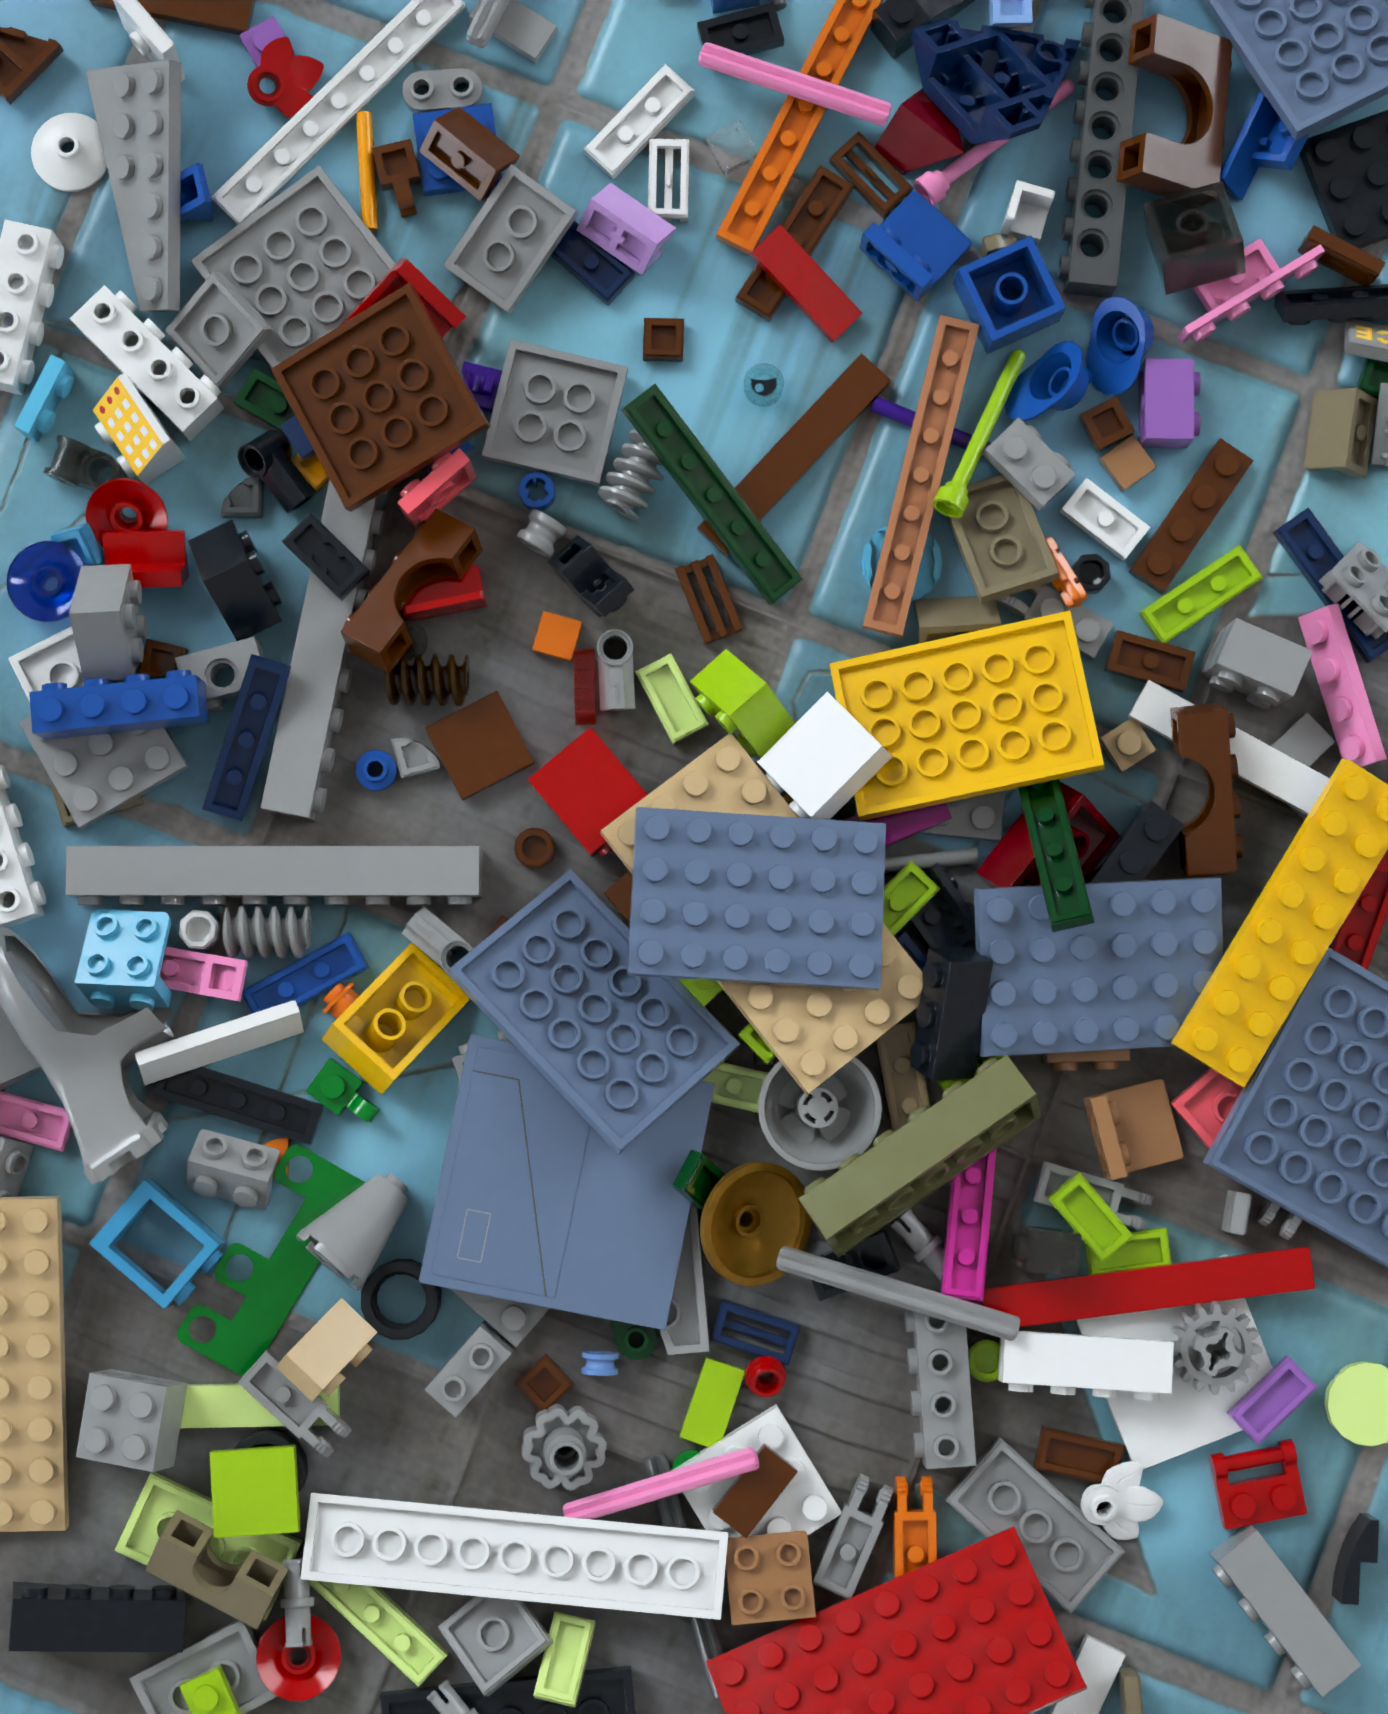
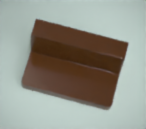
M460 107L434 119L419 149L421 154L479 201L489 197L501 172L509 168L511 164H516L520 157L517 152Z

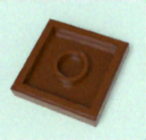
M498 691L425 727L462 801L535 764Z

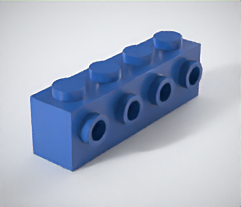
M190 670L166 672V678L150 679L148 674L127 675L124 677L125 682L109 684L108 679L93 678L84 680L82 687L67 688V683H46L42 685V691L29 692L32 733L44 740L206 724L209 723L206 685L197 675H191Z

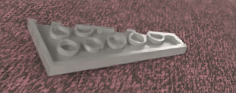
M163 60L85 70L139 310L146 312L180 311L181 62Z

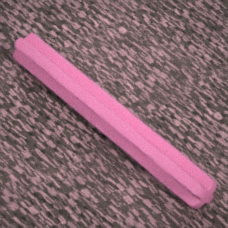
M709 42L704 43L699 54V64L703 67L880 126H884L887 123L891 112V104L887 101Z
M744 1448L565 1503L563 1505L564 1517L596 1519L757 1470L759 1468L758 1455L754 1448Z

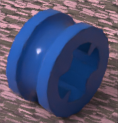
M531 472L525 475L519 484L520 499L529 510L543 511L548 509L555 499V486L552 479L542 472ZM537 482L545 484L544 492L547 496L543 500H540L539 497H537V501L530 500L531 495L528 486L534 483L535 487H537Z

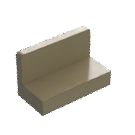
M1358 388L1316 391L1313 396L1304 468L1309 471L1337 470L1351 478L1367 477L1377 399Z
M978 596L919 599L915 601V613L918 624L917 644L1001 626L996 600L980 604Z

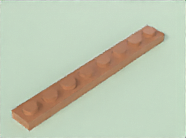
M944 315L939 317L862 625L863 629L899 638L903 636L934 510L932 503L939 490L980 324Z

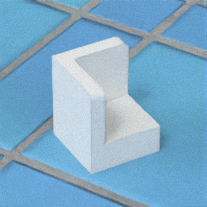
M1017 180L1000 233L1004 235L1012 233L1018 239L1032 236L1035 244H1039L1055 191Z

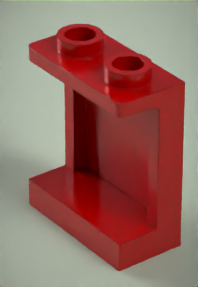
M401 258L340 325L408 283L414 286L442 338L451 328H456L466 316L408 259Z
M591 727L527 779L591 857H594L597 853L605 857L613 851L601 836L600 831L648 795Z

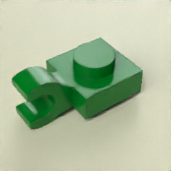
M333 1058L328 1059L305 1091L338 1116H341L348 1107L362 1120L371 1123L381 1110L358 1093L365 1082Z

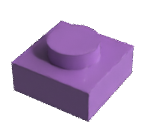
M274 16L239 35L256 67L260 66L261 53L264 47L275 39L286 37Z

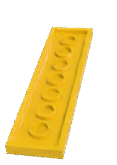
M1341 759L1173 1038L1172 1045L1241 1087L1246 1086L1388 849V784L1351 760Z

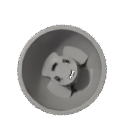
M854 1057L806 1095L780 1061L777 1062L766 1076L758 1099L760 1126L770 1146L782 1158L793 1165L818 1171L836 1169L849 1156L859 1153V1155L863 1154L877 1134L882 1112L880 1091L869 1069L858 1058ZM809 1094H811L812 1098H810V1099L808 1100V1102H807L806 1105H803V1104H805V1102L807 1101V1099L810 1097Z

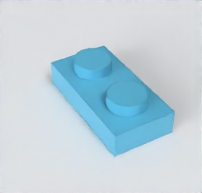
M52 354L50 355L14 425L25 437L38 443L42 435L48 434L52 429L56 419L54 411L61 398L65 399L72 390L74 370L66 361Z

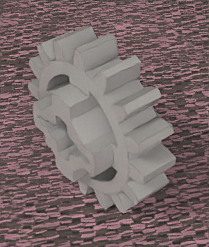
M1217 1301L1211 1302L1210 1310L1205 1311L1197 1303L1195 1304L1196 1315L1193 1317L1185 1312L1180 1314L1185 1322L1183 1327L1172 1325L1171 1330L1178 1336V1341H1171L1174 1342L1173 1352L1178 1353V1355L1173 1357V1366L1175 1368L1184 1367L1179 1376L1184 1382L1194 1377L1193 1387L1199 1392L1206 1384H1208L1213 1395H1218L1220 1385L1223 1384L1230 1392H1234L1235 1385L1233 1381L1239 1378L1247 1384L1249 1379L1244 1373L1247 1368L1257 1370L1259 1367L1251 1357L1252 1355L1262 1353V1348L1251 1341L1260 1334L1255 1327L1246 1328L1251 1319L1245 1313L1235 1318L1237 1309L1231 1304L1223 1312ZM1212 1322L1211 1326L1203 1328L1201 1330L1197 1329L1205 1323ZM1234 1327L1241 1338V1350L1234 1346L1232 1341L1235 1334L1233 1332ZM1220 1342L1223 1346L1221 1351L1213 1350L1210 1353L1207 1350L1209 1343L1216 1345ZM1188 1345L1195 1349L1198 1354L1195 1360L1196 1367L1192 1365L1189 1359ZM1230 1365L1232 1366L1230 1369L1224 1372L1217 1373L1219 1369L1225 1368Z

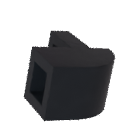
M578 535L548 561L567 586L599 618L620 609L625 604L627 596L635 590L625 577L606 563L592 544Z

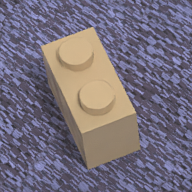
M341 1298L283 1357L276 1368L311 1402L322 1391L329 1397L346 1379L341 1371L349 1363L356 1368L373 1350L368 1343L377 1334V1331Z

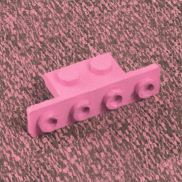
M1259 238L1193 278L1190 285L1208 313L1183 328L1178 336L1181 343L1183 344L1191 338H1194L1196 342L1203 340L1216 331L1215 324L1227 317L1232 322L1251 309L1249 303L1261 296L1264 301L1269 300L1285 288L1283 282L1293 276L1299 281L1319 268L1317 261L1325 252L1322 245H1318L1284 267L1279 268L1267 247Z

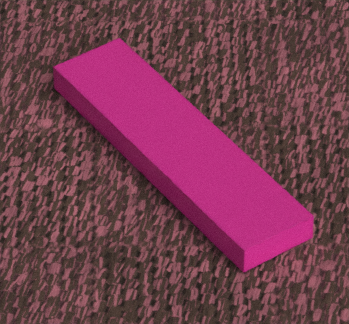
M997 1148L954 1177L950 1182L940 1293L981 1304L984 1298Z

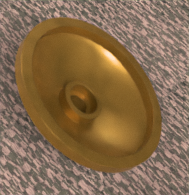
M754 1161L734 1168L714 1186L703 1208L700 1222V1238L708 1262L719 1275L739 1285L760 1286L770 1283L786 1273L779 1270L776 1266L779 1251L783 1246L803 1251L811 1229V1219L799 1201V1198L805 1194V1188L797 1176L780 1165L765 1161ZM744 1212V1219L739 1223L740 1217Z

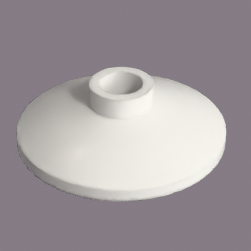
M79 113L60 114L46 121L35 134L31 147L32 163L38 175L49 186L65 192H78L92 187L106 174L108 168L98 124L91 117ZM68 142L74 143V148L71 152H62L64 144Z

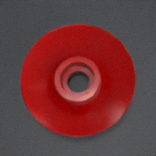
M118 478L107 481L92 493L86 506V523H89L101 547H103L102 536L105 532L167 530L168 514L163 500L151 487L138 480ZM125 507L133 509L136 512V517H126L122 509Z
M311 1615V1640L313 1641L311 1646L285 1647V1616L272 1623L262 1635L256 1652V1666L262 1682L276 1696L291 1701L311 1699L325 1691L335 1679L341 1662L340 1644L333 1629L322 1619ZM295 1648H302L306 1652L305 1661L298 1665L292 1663L290 1653Z

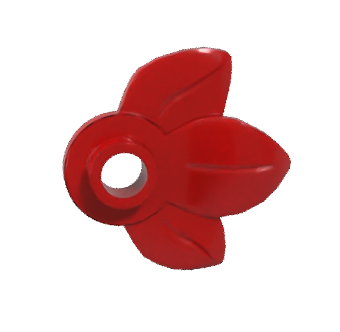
M288 37L275 39L264 47L261 53L260 66L250 73L247 81L248 93L257 104L265 107L275 106L283 115L292 118L313 98L308 91L318 82L324 65L322 62L309 56H293L292 45ZM266 78L272 80L275 84V90L270 94L263 93L259 86L261 80Z

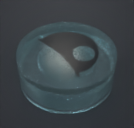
M760 363L754 365L745 375L744 393L748 400L755 405L769 406L774 404L783 393L784 379L782 373L771 364Z

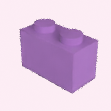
M1145 358L1141 364L1138 374L1139 443L1143 448H1187L1194 440V436H1199L1201 415L1200 412H1194V396H1199L1201 377L1200 372H1194V359Z

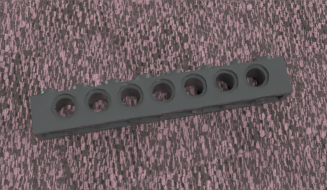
M1085 0L1084 8L1091 9L1090 22H1084L1081 34V47H1087L1086 61L1080 60L1077 74V85L1083 86L1082 99H1076L1073 124L1080 125L1078 138H1072L1069 162L1076 163L1075 176L1068 178L1065 201L1072 202L1071 216L1064 217L1062 227V240L1068 241L1067 255L1060 256L1058 279L1064 280L1063 293L1110 298L1117 288L1127 190L1126 184L1117 182L1120 142L1132 138L1138 67L1128 64L1132 25L1143 20L1145 0ZM1114 13L1119 16L1121 22H1109L1103 14ZM1110 51L1116 55L1118 60L1108 62L1101 57L1100 52ZM1099 89L1108 90L1114 99L1110 101L1102 100L1098 97L1096 91ZM1103 128L1109 133L1110 138L1106 140L1098 139L1094 136L1092 129ZM1092 166L1100 167L1105 171L1107 177L1103 179L1094 178L1089 173L1088 168ZM1095 205L1100 208L1103 216L1100 218L1090 217L1085 212L1084 207ZM1083 244L1094 245L1099 252V256H1086L1081 251L1080 246Z

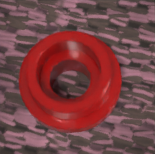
M762 1356L748 1364L744 1378L747 1387L753 1393L760 1397H772L782 1389L786 1381V1371L782 1362L777 1358ZM771 1372V1373H770L768 1376H766V1377H760V1376H759V1375L762 1374V1373Z

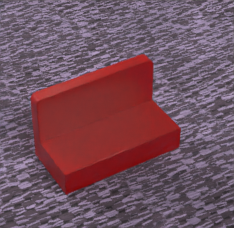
M183 530L105 532L102 536L105 565L131 564L133 579L140 580L142 588L182 587L189 578L186 538Z
M479 565L471 566L460 581L439 580L429 583L416 591L406 606L402 607L404 617L408 623L487 607Z

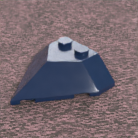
M941 19L915 27L911 33L924 93L971 144L1006 140L1039 129L1081 42L1066 38L1064 45L1054 41L1044 40V35L987 25H982L980 31L963 29L959 27L958 21Z

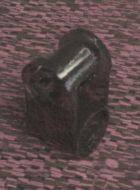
M57 435L55 441L58 447L50 467H45L43 474L56 481L73 487H81L92 492L105 483H100L97 480L99 472L105 467H112L113 469L112 475L107 481L128 478L119 462L108 453L96 450L62 435Z

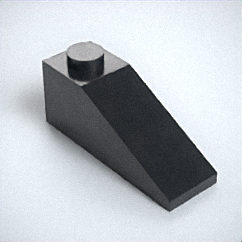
M886 0L873 10L870 30L890 56L896 59L913 46L911 37L913 28L941 19H951L975 0Z

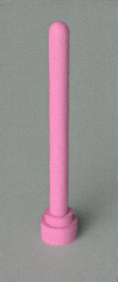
M1065 79L1061 82L1048 111L1074 92L1075 85L1073 81ZM1010 139L978 143L942 171L925 172L914 181L916 191L930 204L935 206L946 198V192L950 190L951 183Z

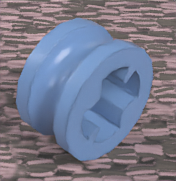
M601 1350L582 1351V1358L586 1360V1365L581 1368L582 1374L596 1376L618 1375V1368L614 1366V1361L619 1359L618 1352Z

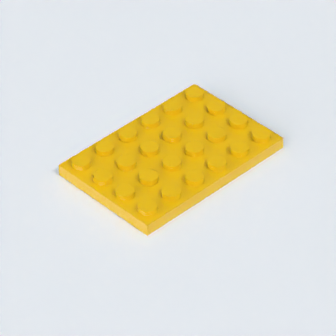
M1070 610L829 663L836 700L893 756L854 795L860 821L1105 769Z

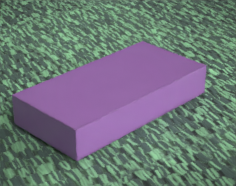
M1285 1355L1226 1413L1259 1445L1318 1387L1289 1356Z

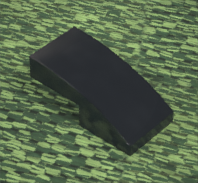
M886 1230L869 1236L839 1258H837L833 1250L819 1255L883 1276L898 1272L901 1269ZM812 1280L819 1301L847 1292L846 1290Z
M1360 1513L1355 1519L1338 1555L1333 1577L1332 1596L1341 1604L1359 1605L1361 1562L1377 1563L1379 1520L1369 1513Z

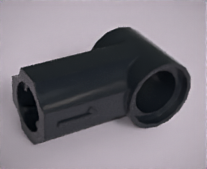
M271 429L242 445L238 450L237 457L242 470L252 478H261L289 514L310 500L316 493L291 461L292 449L288 439L278 430Z

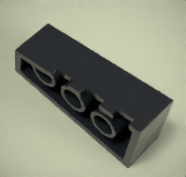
M13 1581L9 1651L183 1652L187 1603L185 1593L177 1592L178 1588L170 1585L153 1586L152 1590L135 1589L131 1585L94 1587L86 1584L62 1585Z

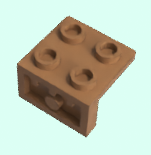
M1155 1079L1082 1098L1102 1174L1105 1179L1115 1180L1127 1177L1128 1172L1183 1158V1150L1165 1083L1162 1079Z
M806 1531L752 1535L747 1538L743 1536L728 1538L726 1571L732 1625L816 1617L808 1535Z

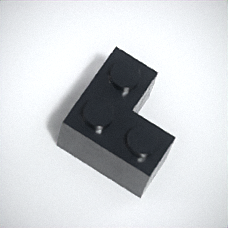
M230 520L188 540L201 579L236 641L249 638L282 621L276 607L282 604V600L272 581L264 584L260 575L265 573V569L256 554L257 549L247 530L239 533L233 520Z

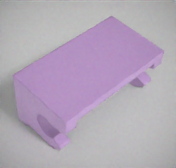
M612 183L608 184L591 198L577 227L578 232L640 275H643L659 259L663 253L660 248L672 237L676 227Z

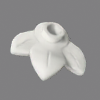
M1129 1461L1109 1468L1101 1483H1095L1086 1488L1082 1495L1080 1506L1085 1518L1092 1524L1102 1525L1110 1537L1118 1540H1130L1138 1537V1522L1153 1518L1160 1511L1164 1501L1156 1492L1140 1486L1143 1472L1142 1463L1140 1461ZM1101 1502H1109L1105 1508L1097 1510V1506Z

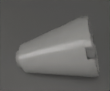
M391 1173L386 1177L377 1174L301 1229L296 1238L298 1241H306L308 1238L311 1242L305 1248L339 1278L343 1275L348 1279L354 1278L349 1286L358 1291L366 1282L409 1201L404 1195L408 1188Z

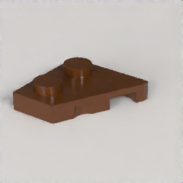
M0 27V96L11 105L64 51L62 46L56 40L50 38L46 41L29 36L25 31L16 28Z

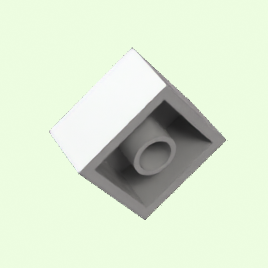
M131 564L81 566L69 616L83 680L93 678L125 680V676L135 674L137 663L143 662L142 639L148 638L149 624L147 615L140 614L139 605L142 603V587L140 580L133 579Z
M1235 618L1219 631L1201 676L1210 679L1209 685L1215 689L1226 693H1232L1233 690L1247 695L1246 700L1249 703L1263 709H1269L1270 706L1277 707L1295 695L1313 651Z
M115 1369L89 1373L76 1457L148 1472H156L174 1467L187 1383Z

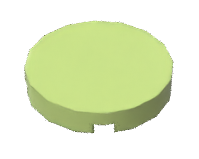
M1360 1361L1348 1364L1339 1370V1373L1335 1375L1333 1380L1331 1379L1326 1388L1324 1406L1328 1421L1341 1436L1355 1444L1376 1446L1388 1442V1368L1379 1363Z

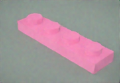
M1339 604L1327 605L1298 617L1306 646L1313 651L1310 657L1341 758L1349 759L1360 767L1387 759Z

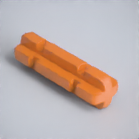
M1051 536L1046 537V542L1059 571L1058 580L1053 581L1052 584L1057 592L1062 591L1060 597L1066 607H1079L1087 599V592L1080 582L1076 584L1078 577L1062 552L1058 554L1060 548L1054 538Z

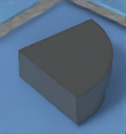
M249 477L238 484L224 499L221 516L223 518H263V480L261 478Z

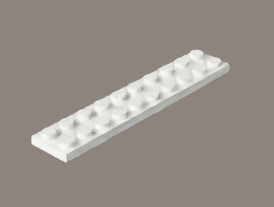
M311 1493L300 1579L721 1620L728 1532Z

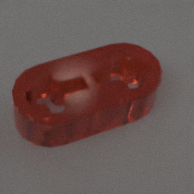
M595 648L574 649L575 725H596Z

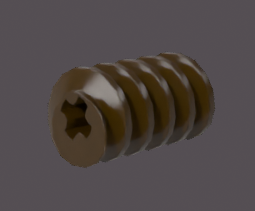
M404 654L390 673L384 671L385 692L391 705H397L403 694L406 704L413 706L419 694L423 705L429 706L434 694H436L440 706L447 705L450 695L453 696L456 706H462L469 692L470 664L468 655L465 656L462 666H458L454 654H449L446 665L441 666L438 655L433 654L429 666H425L421 654H417L413 666L408 665Z

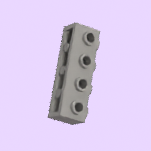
M904 1308L906 1332H913L914 1348L907 1349L909 1374H916L917 1390L910 1391L912 1416H919L920 1432L913 1433L915 1458H922V1463L926 1469L976 1466L966 1327Z

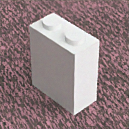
M826 692L758 763L767 772L765 776L780 794L785 790L794 799L789 806L800 818L830 820L893 756L836 699Z

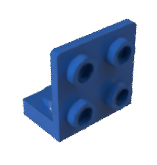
M912 191L879 226L873 222L864 231L860 249L919 302L970 248L972 242L920 193Z

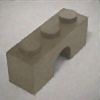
M177 1510L159 1537L145 1571L243 1623L258 1629L274 1602L289 1568L253 1549L241 1564L223 1562L216 1557L210 1547V1539L214 1532L213 1528Z

